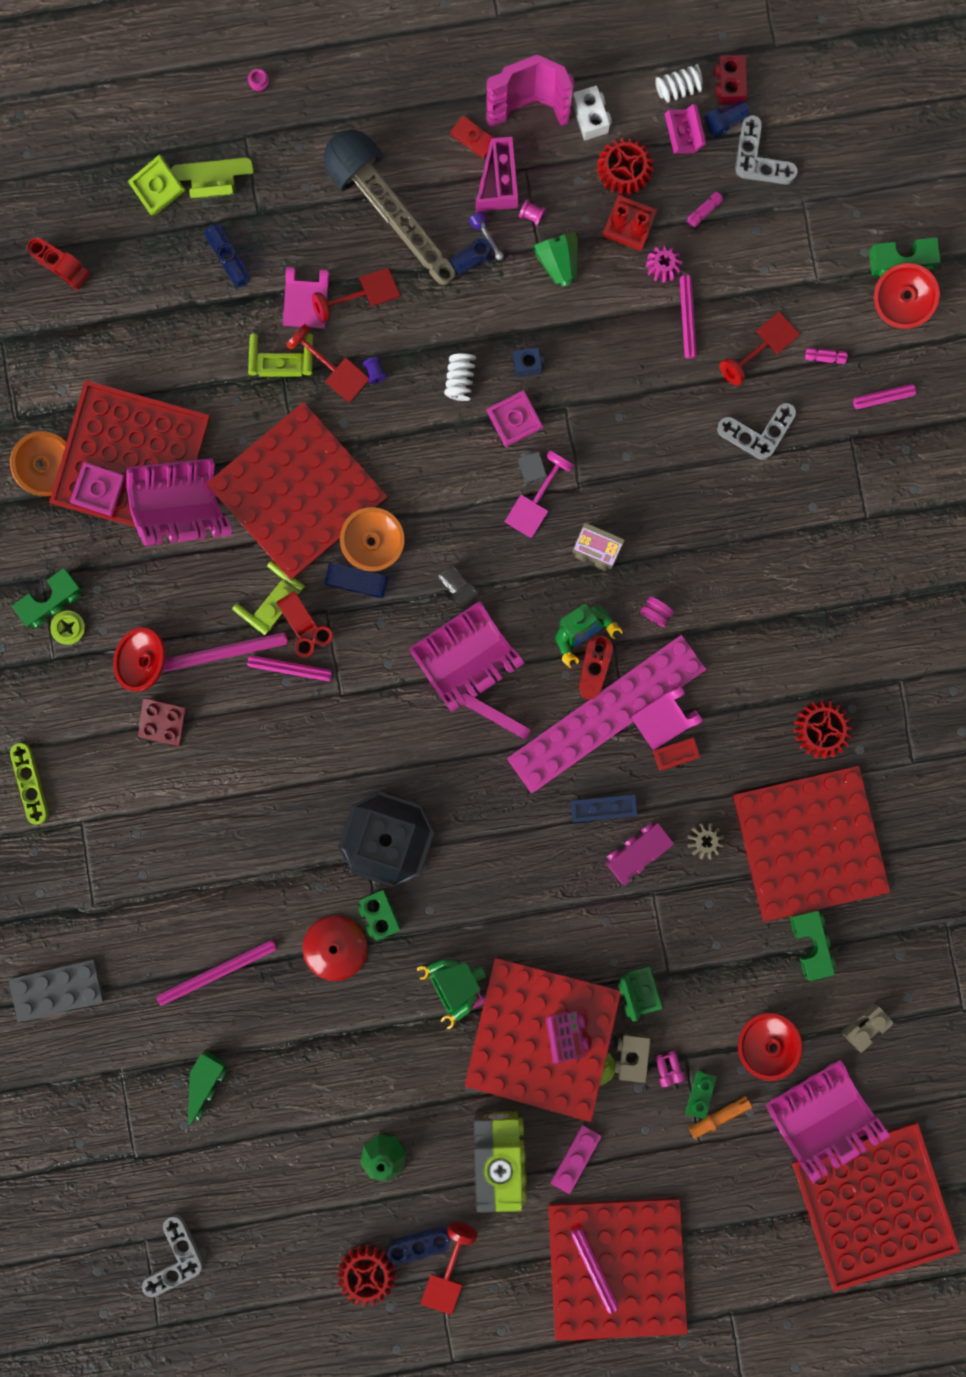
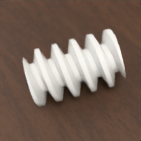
M695 64L694 68L690 66L686 70L681 69L678 73L676 71L672 72L671 76L666 74L663 76V79L661 77L656 78L658 94L660 98H665L667 103L670 102V95L675 100H678L679 92L683 98L686 97V90L693 95L694 87H696L698 92H702L703 81L698 64Z
M461 353L449 357L451 363L448 365V370L450 372L447 373L449 380L446 381V387L448 388L444 391L447 397L459 401L470 400L465 394L471 393L472 390L466 388V385H472L473 382L468 380L467 377L474 376V373L468 370L475 368V365L470 363V361L476 360V356Z

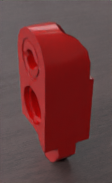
M604 636L592 637L586 646L578 690H580L581 696L587 700L594 699L600 695L611 659L613 645ZM597 645L602 646L603 651L601 653L596 652L595 647ZM597 664L600 667V673L597 675L591 674L589 672V665Z

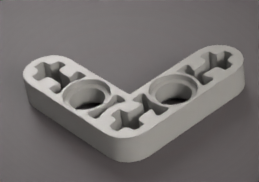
M754 115L746 117L740 132L735 167L737 175L745 179L772 183H792L797 175V167L793 163L757 157L762 126L761 121ZM749 123H753L754 127L752 136H748ZM746 142L752 143L754 150L751 152L745 151L743 144ZM745 158H749L747 164L749 168L747 171H744V168L742 167L745 162ZM764 165L769 166L772 169V173L769 175L763 174L761 167ZM777 167H778V168H779V169H778V172H779V173H778L777 176H775V173H776V170H777ZM785 169L789 170V177H785V173H783Z
M789 403L781 404L761 435L731 417H725L719 422L717 432L721 437L754 457L766 460L778 446L793 421L796 410ZM789 410V416L782 423L778 422L783 414L781 411ZM727 423H730V428L733 431H736L737 428H739L740 431L734 438L732 437L734 435V432H732L731 430L724 432V426H722V424L726 425ZM770 427H778L780 435L778 437L771 436L769 434ZM743 433L749 434L751 442L748 444L742 443L740 435ZM757 439L759 441L756 444L760 447L766 445V450L768 452L761 454V449L758 446H755L754 449L750 447L754 444L755 440Z
M170 1215L163 1224L164 1233L177 1262L146 1277L142 1284V1290L148 1297H155L196 1277L203 1268V1260L184 1219L180 1215ZM171 1221H173V1223L178 1222L179 1226L176 1228L178 1234H180L181 1232L184 1233L183 1235L178 1236L176 1239L173 1238L177 1234L175 1229L169 1228ZM180 1240L188 1242L189 1249L187 1251L178 1249L177 1244ZM190 1261L193 1264L197 1263L195 1271L193 1268H190L183 1273V1269L188 1267ZM175 1270L179 1276L178 1280L170 1281L167 1278V1272ZM162 1278L163 1282L157 1285L156 1290L153 1287H148L150 1281L156 1283Z

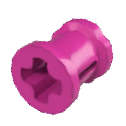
M527 199L521 208L519 217H526L534 221L536 226H539L546 208H539L531 204L530 200Z

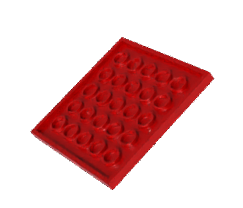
M85 380L49 503L136 527L130 512L126 485L127 467L198 460L210 415ZM83 462L126 476L113 517L70 503Z
M304 402L206 483L209 489L291 581L340 540L342 526L352 513L362 508H377L388 499L387 495Z
M859 766L732 795L763 922L890 893Z
M495 958L465 1087L591 1122L621 998L620 990ZM579 1010L580 1015H583L585 1020V1028L582 1031L583 1037L588 1039L589 1051H586L584 1057L554 1063L547 1017L554 1013Z
M917 1122L888 1130L887 1132L890 1137L882 1142L875 1135L879 1142L875 1146L868 1137L860 1139L866 1149L863 1153L853 1142L860 1155L845 1164H842L836 1154L833 1153L840 1167L836 1169L828 1157L823 1159L821 1162L825 1165L828 1174L823 1176L815 1164L814 1166L821 1176L815 1182L811 1181L798 1160L791 1161L834 1292L960 1252Z
M679 1197L548 1204L555 1341L687 1334ZM578 1228H582L616 1299L619 1309L613 1313H608L574 1242L571 1232Z

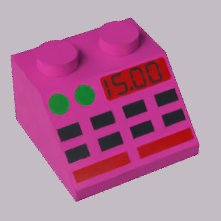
M579 1010L554 1013L547 1017L553 1062L559 1063L584 1057L586 1051H589L587 1037H583L582 1029L585 1028L584 1016L580 1015Z

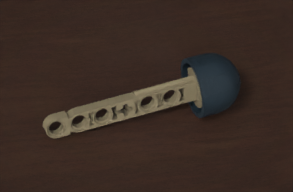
M344 130L335 134L327 143L324 151V165L331 179L341 191H346L357 185L385 221L390 223L424 267L430 269L429 273L439 284H449L455 275L453 266L446 258L443 259L440 250L375 169L384 155L381 150L363 132ZM379 186L382 194H374L371 187ZM385 203H393L396 210L393 212L388 211L385 208ZM401 221H406L408 223L407 226H401ZM419 236L422 239L423 244H414L412 241V237ZM426 253H433L436 256V261H428ZM441 269L449 272L450 277L448 279L440 276L439 271Z

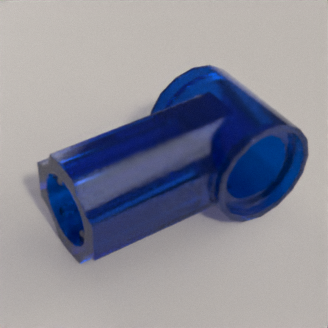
M741 100L722 110L721 108H716L705 115L704 120L713 137H719L726 133L730 127L743 122L750 115L746 103Z
M478 238L473 241L471 246L449 259L459 276L479 263H485L490 259L491 250L489 242L483 238ZM480 247L486 248L484 254H477L476 250Z

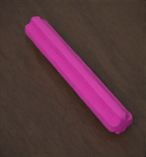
M682 275L680 277L684 353L685 358L692 359L697 355L691 275Z
M250 655L248 658V666L324 681H330L332 677L330 669Z
M582 1228L572 1231L571 1234L608 1313L617 1311L619 1307Z

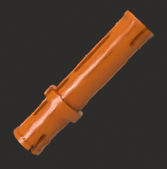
M743 1096L741 1099L710 1116L707 1114L706 1119L688 1126L694 1140L711 1130L714 1132L717 1130L716 1127L752 1109L750 1102L747 1101V1097Z

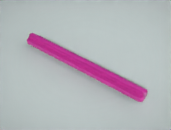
M283 632L166 658L163 670L167 672L287 645L288 638L286 633Z
M273 940L267 941L156 996L157 1001L163 1006L276 951L277 946Z

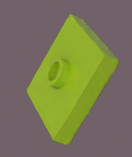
M158 155L128 181L152 216L157 215L185 191L161 155Z

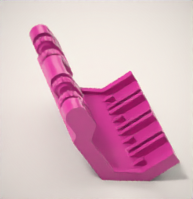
M539 55L504 67L502 73L492 76L487 80L488 125L496 126L506 122L512 110L535 101L552 107L560 126L568 124L569 115H571V98L574 96L573 87H575L572 75L567 74L564 66Z
M212 458L127 467L126 485L130 512L144 546L155 545V541L156 544H162V534H167L171 543L177 542L176 540L178 542L198 540V536L199 539H205V529H210L213 537L231 535L230 522L227 516H223L215 494L206 485L214 477L215 464Z
M480 601L409 648V651L451 713L459 708L455 701L456 699L461 705L466 703L462 696L465 693L469 692L473 698L477 696L474 687L481 693L496 682L492 675L498 681L501 680L502 677L499 670L505 667L511 673L514 669L510 663L516 669L524 664L519 654L510 646L495 626Z
M841 1060L828 1065L823 1071L811 1075L806 1081L791 1087L789 1091L774 1097L769 1103L765 1104L788 1146L812 1182L821 1178L814 1166L815 1164L823 1176L828 1174L825 1165L821 1162L823 1159L828 1157L836 1169L840 1167L833 1153L836 1154L842 1164H845L860 1155L853 1142L861 1153L865 1152V1145L859 1139L865 1134L874 1146L879 1144L872 1130L881 1142L890 1137L880 1120L873 1114L857 1091Z

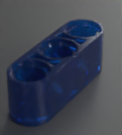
M329 563L324 584L364 595L384 598L389 577Z
M437 1227L392 1240L387 1252L389 1261L392 1264L400 1265L445 1252L450 1245L447 1229ZM437 1236H443L446 1242L438 1244L434 1239ZM415 1242H422L425 1247L417 1250L413 1244ZM399 1247L404 1253L397 1256L393 1254L392 1250Z

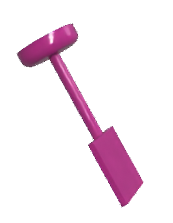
M550 450L547 453V459L555 465L536 497L531 501L520 495L504 521L531 539L548 512L537 505L559 467L568 472L574 468L572 463Z

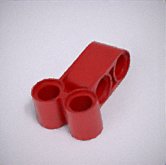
M33 238L28 242L27 250L39 264L63 278L74 289L79 290L91 274L71 254L67 252L64 254L40 238Z
M295 591L276 601L298 637L295 641V651L299 656H310L314 651L315 643L325 646L331 642L333 634L330 627L325 624L316 625ZM319 630H326L329 633L328 638L325 640L318 639L316 636ZM302 641L309 642L311 645L308 651H301L298 648L299 643Z

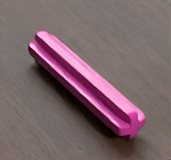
M914 384L858 396L853 399L855 409L911 397L916 394V388Z

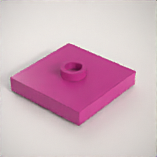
M524 390L486 409L505 448L543 429V425Z
M83 462L70 503L113 517L126 476Z

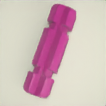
M715 192L712 194L710 199H707L688 217L687 221L692 227H696L701 220L715 209V206L717 207L722 203L723 197L720 193Z
M809 347L805 352V359L811 361L816 359V361L834 363L836 361V363L845 364L848 357L846 351H839L837 353L836 350H816V348Z

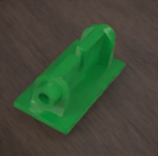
M701 1070L696 1071L689 1102L686 1106V1115L706 1119L717 1076L707 1074V1072Z

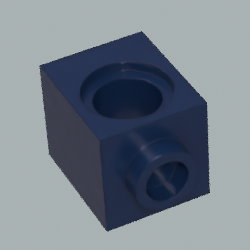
M538 348L513 351L516 378L541 374V367L545 366L544 356L539 354ZM530 358L534 360L535 364L526 366L523 361Z

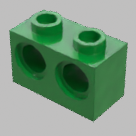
M385 889L359 900L360 905L357 907L362 918L366 916L369 923L366 925L370 937H374L377 941L401 930ZM370 900H377L379 902L380 908L378 911H371L369 909L368 903ZM385 920L388 923V930H378L377 921Z

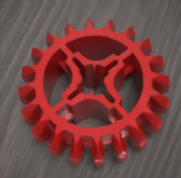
M621 137L619 143L613 140L611 146L606 145L605 151L600 152L599 157L601 159L597 160V165L599 166L597 173L601 174L599 177L600 182L605 181V188L611 186V193L619 190V195L621 196L623 191H626V194L629 196L631 195V190H633L637 194L639 187L644 189L646 182H650V175L653 174L654 170L651 166H653L654 161L650 159L651 152H645L646 145L639 147V140L634 144L631 137L627 142H624V139ZM616 156L617 164L612 169H609V161ZM641 164L642 172L635 178L634 169Z
M820 700L818 707L815 702L810 703L811 709L804 706L803 711L805 714L801 712L797 714L802 720L794 721V724L799 725V728L793 729L794 733H800V736L796 737L795 741H803L799 748L803 749L807 746L806 754H810L813 751V757L818 758L821 753L822 759H826L828 754L831 757H835V750L838 753L843 752L840 745L847 747L848 743L844 739H851L852 735L846 734V731L852 730V726L846 727V723L850 722L851 719L843 718L847 712L843 710L838 713L840 705H835L832 709L831 701H828L825 706L824 701ZM824 712L823 717H820L818 723L808 722L815 713ZM830 715L836 720L839 730L832 727ZM824 725V729H827V731L830 732L822 733V731L819 730V728L815 727H820ZM807 729L814 733L815 744L809 739ZM828 736L837 737L832 745L822 747L823 742H825Z
M366 1244L365 1250L362 1249L361 1245H358L357 1253L351 1248L349 1250L350 1256H343L344 1262L339 1263L338 1268L340 1271L337 1272V1277L341 1278L338 1281V1286H344L341 1293L346 1294L349 1292L348 1301L354 1297L356 1298V1305L361 1300L364 1301V1307H367L368 1301H371L372 1305L375 1306L377 1303L376 1298L383 1302L385 1299L384 1294L387 1296L391 1294L390 1288H394L395 1282L393 1280L396 1279L397 1274L392 1272L396 1268L395 1264H389L392 1261V1257L384 1258L386 1250L378 1253L377 1245H375L374 1250H370V1244ZM369 1259L372 1261L368 1264H363L359 1260ZM378 1265L381 1266L384 1272L385 1279L383 1282L379 1280V1276L375 1272ZM350 1268L354 1270V1274L358 1277L355 1285L349 1276ZM371 1271L370 1278L362 1280L363 1273L365 1272L366 1274V1272ZM366 1286H370L374 1290L364 1291L362 1289Z

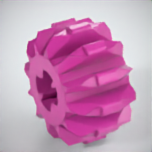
M663 245L661 251L656 247L653 250L654 254L649 253L647 257L649 261L646 262V267L650 268L648 275L655 274V281L660 277L662 278V283H665L667 278L673 281L674 275H679L681 271L679 267L682 266V261L678 260L680 253L673 254V247L668 251L666 246Z

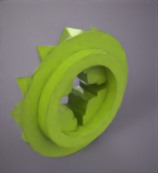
M62 611L53 618L50 631L57 642L72 645L80 641L84 635L86 625L79 614L73 611ZM63 621L69 625L73 623L71 627L73 634L69 632L64 633L65 624Z

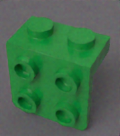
M651 965L625 972L618 985L621 995H625L627 1004H625L626 1014L632 1018L633 1022L638 1021L641 1014L663 1009Z

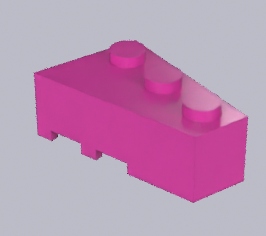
M512 137L491 138L476 199V212L518 208Z
M650 822L641 829V835L637 838L632 836L625 841L623 849L620 851L615 849L607 855L609 860L605 863L623 885H626L629 882L628 879L637 872L640 873L646 865L656 860L674 845L658 823L653 825Z

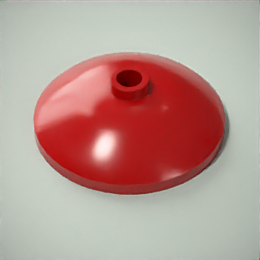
M902 263L887 270L879 279L874 291V304L879 316L889 325L903 329L914 328L926 322L935 312L940 299L939 284L935 276L924 266L915 263ZM905 291H911L912 296L906 298L904 296Z
M141 627L129 631L120 640L114 654L113 669L118 683L123 688L133 692L145 691L152 687L160 678L165 666L166 650L159 634L151 629Z
M340 915L327 916L315 922L307 931L303 941V956L307 966L320 978L330 981L344 980L357 973L364 964L368 951L367 939L362 928L352 919ZM336 946L338 948L337 953H332L330 947Z
M765 1013L755 1016L745 1024L738 1039V1054L743 1066L753 1076L768 1081L780 1080L789 1076L800 1063L803 1053L802 1038L798 1029L790 1020L778 1014ZM774 1044L778 1047L776 1052L772 1051Z

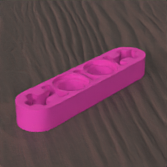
M467 693L462 695L466 703L464 705L527 740L531 733L529 728Z

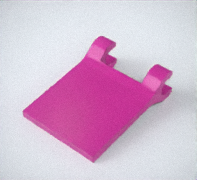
M286 267L283 326L301 327L305 323L309 328L325 329L326 321L321 322L313 308L312 294L321 292L327 300L330 279L329 270L320 269L318 283L295 281V267Z
M679 683L674 684L666 693L630 716L652 750L659 748L686 729L703 721L696 710L685 717L674 699L685 694Z

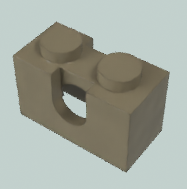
M871 1004L841 1033L856 1050L862 1053L873 1043L870 1039L876 1033L881 1032L883 1034L894 1023L879 1006ZM868 1019L866 1024L859 1028L860 1023Z
M622 1032V1038H618L617 1051H620V1060H615L614 1073H618L619 1080L646 1083L650 1046L648 1035ZM629 1052H634L637 1054V1058L633 1062H627L626 1055Z

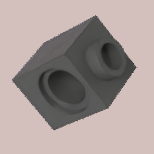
M528 451L521 454V457L518 458V465L525 486L545 481L546 473L539 452L533 453V451Z

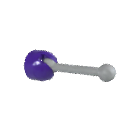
M477 212L468 221L474 229L483 231L496 253V259L502 260L504 254L498 250L485 228L487 218L484 212Z

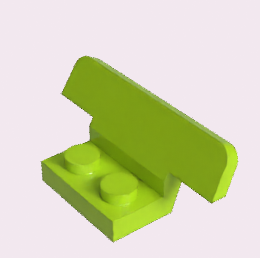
M249 158L174 165L171 168L179 181L191 180L192 189H189L191 198L236 194L234 175L254 174L252 162Z

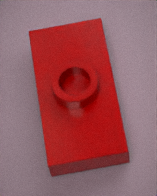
M462 116L450 131L451 136L484 159L487 156L490 141L493 137L466 117Z
M694 737L652 751L659 771L701 758Z

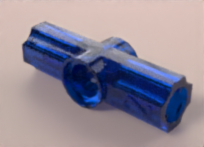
M213 224L207 227L203 234L235 288L248 284L251 277L221 226ZM225 253H232L229 259H223Z

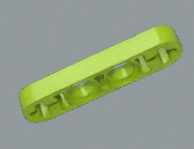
M17 743L12 746L10 757L26 817L31 824H43L47 821L49 812L33 752L29 745ZM19 747L26 750V753L23 754L24 761L29 760V764L19 766L18 763L23 762L22 757L16 755V752H19ZM25 767L30 768L32 771V776L28 780L21 776V772ZM30 788L37 790L38 795L35 800H30L27 797V791ZM40 802V805H36L37 811L42 812L39 821L38 818H33V814L36 813L35 806L30 807L29 804Z

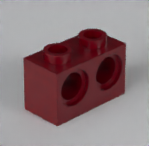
M722 55L718 64L714 66V77H718V84L715 85V98H718L719 106L744 105L747 98L746 55ZM726 68H731L734 72H727ZM727 88H731V89H733L735 92H734V93H729V92L726 91V89H727Z

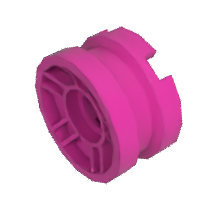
M650 596L646 601L647 605L643 606L640 612L652 622L665 627L668 623L667 619L672 617L674 611L663 602Z

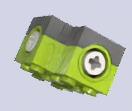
M518 1111L474 1112L477 1212H495V1210L496 1212L522 1211V1204L526 1203L525 1153L523 1140H519V1136H523V1118L518 1117Z

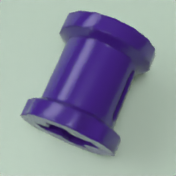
M372 357L363 362V366L367 368L370 377L368 379L370 384L379 383L387 379V375L383 373L380 364L381 357Z

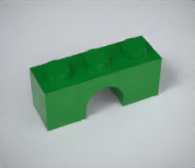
M937 238L916 240L911 246V257L900 256L896 250L895 242L874 244L869 251L872 276L879 275L880 278L887 270L902 263L919 264L931 272L940 264Z
M63 568L46 580L52 589V595L48 601L40 603L35 596L27 594L11 606L26 627L31 629L40 628L46 623L45 620L51 615L56 616L63 611V606L67 603H74L81 597L80 594L84 590L69 570Z
M813 910L789 916L794 937H810L814 942L812 953L808 956L800 957L805 979L813 981L834 976L833 969H836V963L833 956L829 954L828 948L831 947L828 935L824 934L823 926H825L823 914Z

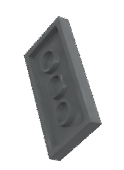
M96 959L9 979L17 1022L105 1001Z

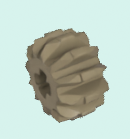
M700 823V831L693 827L691 830L696 835L687 836L688 839L693 840L687 846L689 848L696 847L691 852L693 855L700 851L699 859H703L706 853L707 858L710 860L712 859L711 852L715 855L720 854L716 847H724V844L718 843V840L724 839V836H716L720 829L715 828L712 831V824L708 823L705 830L704 824ZM703 836L706 838L709 836V846L701 845L703 843L701 839Z

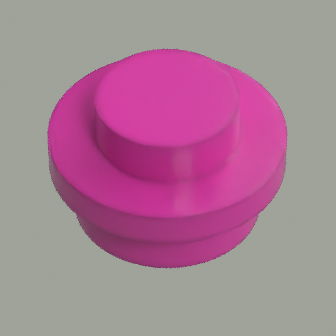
M261 69L253 70L248 76L249 86L256 91L266 89L269 84L268 74Z

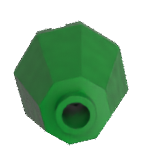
M575 232L564 234L558 238H552L533 246L534 253L554 283H561V287L573 284V279L577 278L578 240Z
M379 1133L364 1144L360 1164L370 1179L390 1182L404 1171L407 1151L396 1136Z

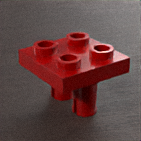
M618 195L602 236L642 251L657 209Z

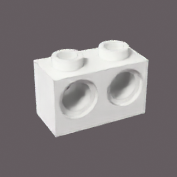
M597 86L574 92L572 105L584 141L608 134L612 120L610 113L605 112L603 93H599ZM590 100V101H592L594 104H593V105H587V104H585V101ZM598 120L601 124L594 125L591 121Z

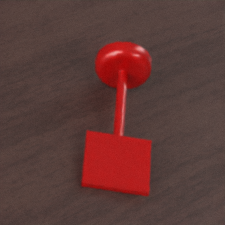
M382 269L359 277L364 290L328 302L321 292L313 293L312 304L318 319L321 322H325L330 318V306L364 295L367 296L371 307L399 298L400 294L389 269Z
M780 312L775 314L756 331L765 341L739 363L732 358H726L720 362V370L731 384L738 386L744 382L745 373L742 367L766 346L769 345L776 354H779L800 336Z
M304 323L289 340L286 347L293 350L299 343L303 344L333 371L325 382L349 403L367 383L369 378L346 357L336 368L304 339L310 330Z
M460 1222L450 1223L447 1229L449 1237L456 1242L445 1276L443 1278L430 1274L420 1303L452 1315L462 1286L460 1283L449 1280L461 1244L471 1245L475 1243L478 1237V1233L474 1228Z

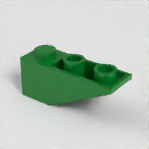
M206 1050L200 1054L190 1072L188 1124L190 1125L195 1119L197 1121L200 1120L205 1111L202 1106L206 1100L210 1102L216 1092L213 1088L217 1081L221 1082L227 1073V1070L224 1069L227 1063Z

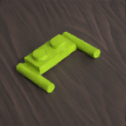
M308 333L305 336V340L313 346V335ZM250 334L248 374L252 376L259 374L260 377L311 375L313 353L304 346V354H258V335Z
M273 560L268 563L267 567L281 577L283 581H280L255 612V615L253 616L238 603L232 608L234 612L264 636L270 632L271 628L283 615L276 601L292 591L299 595L305 588L296 578L291 581Z

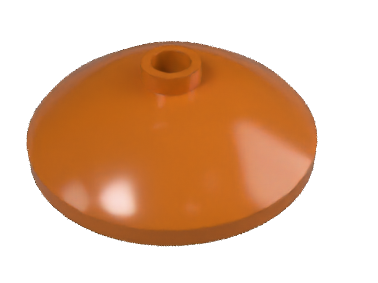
M37 431L22 437L15 444L10 456L11 472L18 485L31 494L50 496L67 442L60 436L46 431ZM38 460L42 462V468L36 466Z
M376 507L362 508L352 513L344 522L340 532V546L346 559L355 567L364 571H381L393 565L401 555L404 547V532L399 521L388 511ZM373 539L375 544L369 545L367 540Z

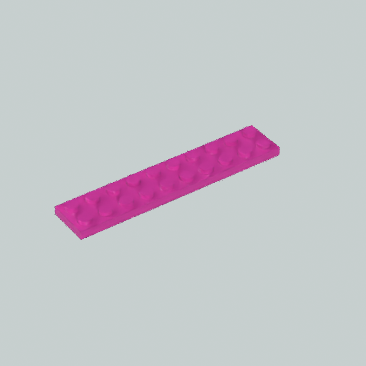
M680 635L601 691L600 695L584 703L508 757L507 760L532 794L633 722L630 717L632 714L666 693L674 684L679 683L683 687L704 672L706 668L683 636Z

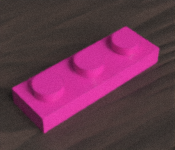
M582 1124L550 1183L570 1194L601 1139V1134Z

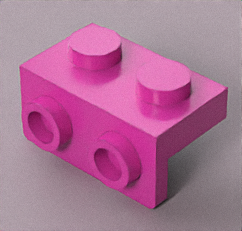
M692 104L686 110H668L665 113L674 154L696 153L706 144L696 104Z

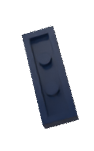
M635 795L570 801L572 822L637 816Z

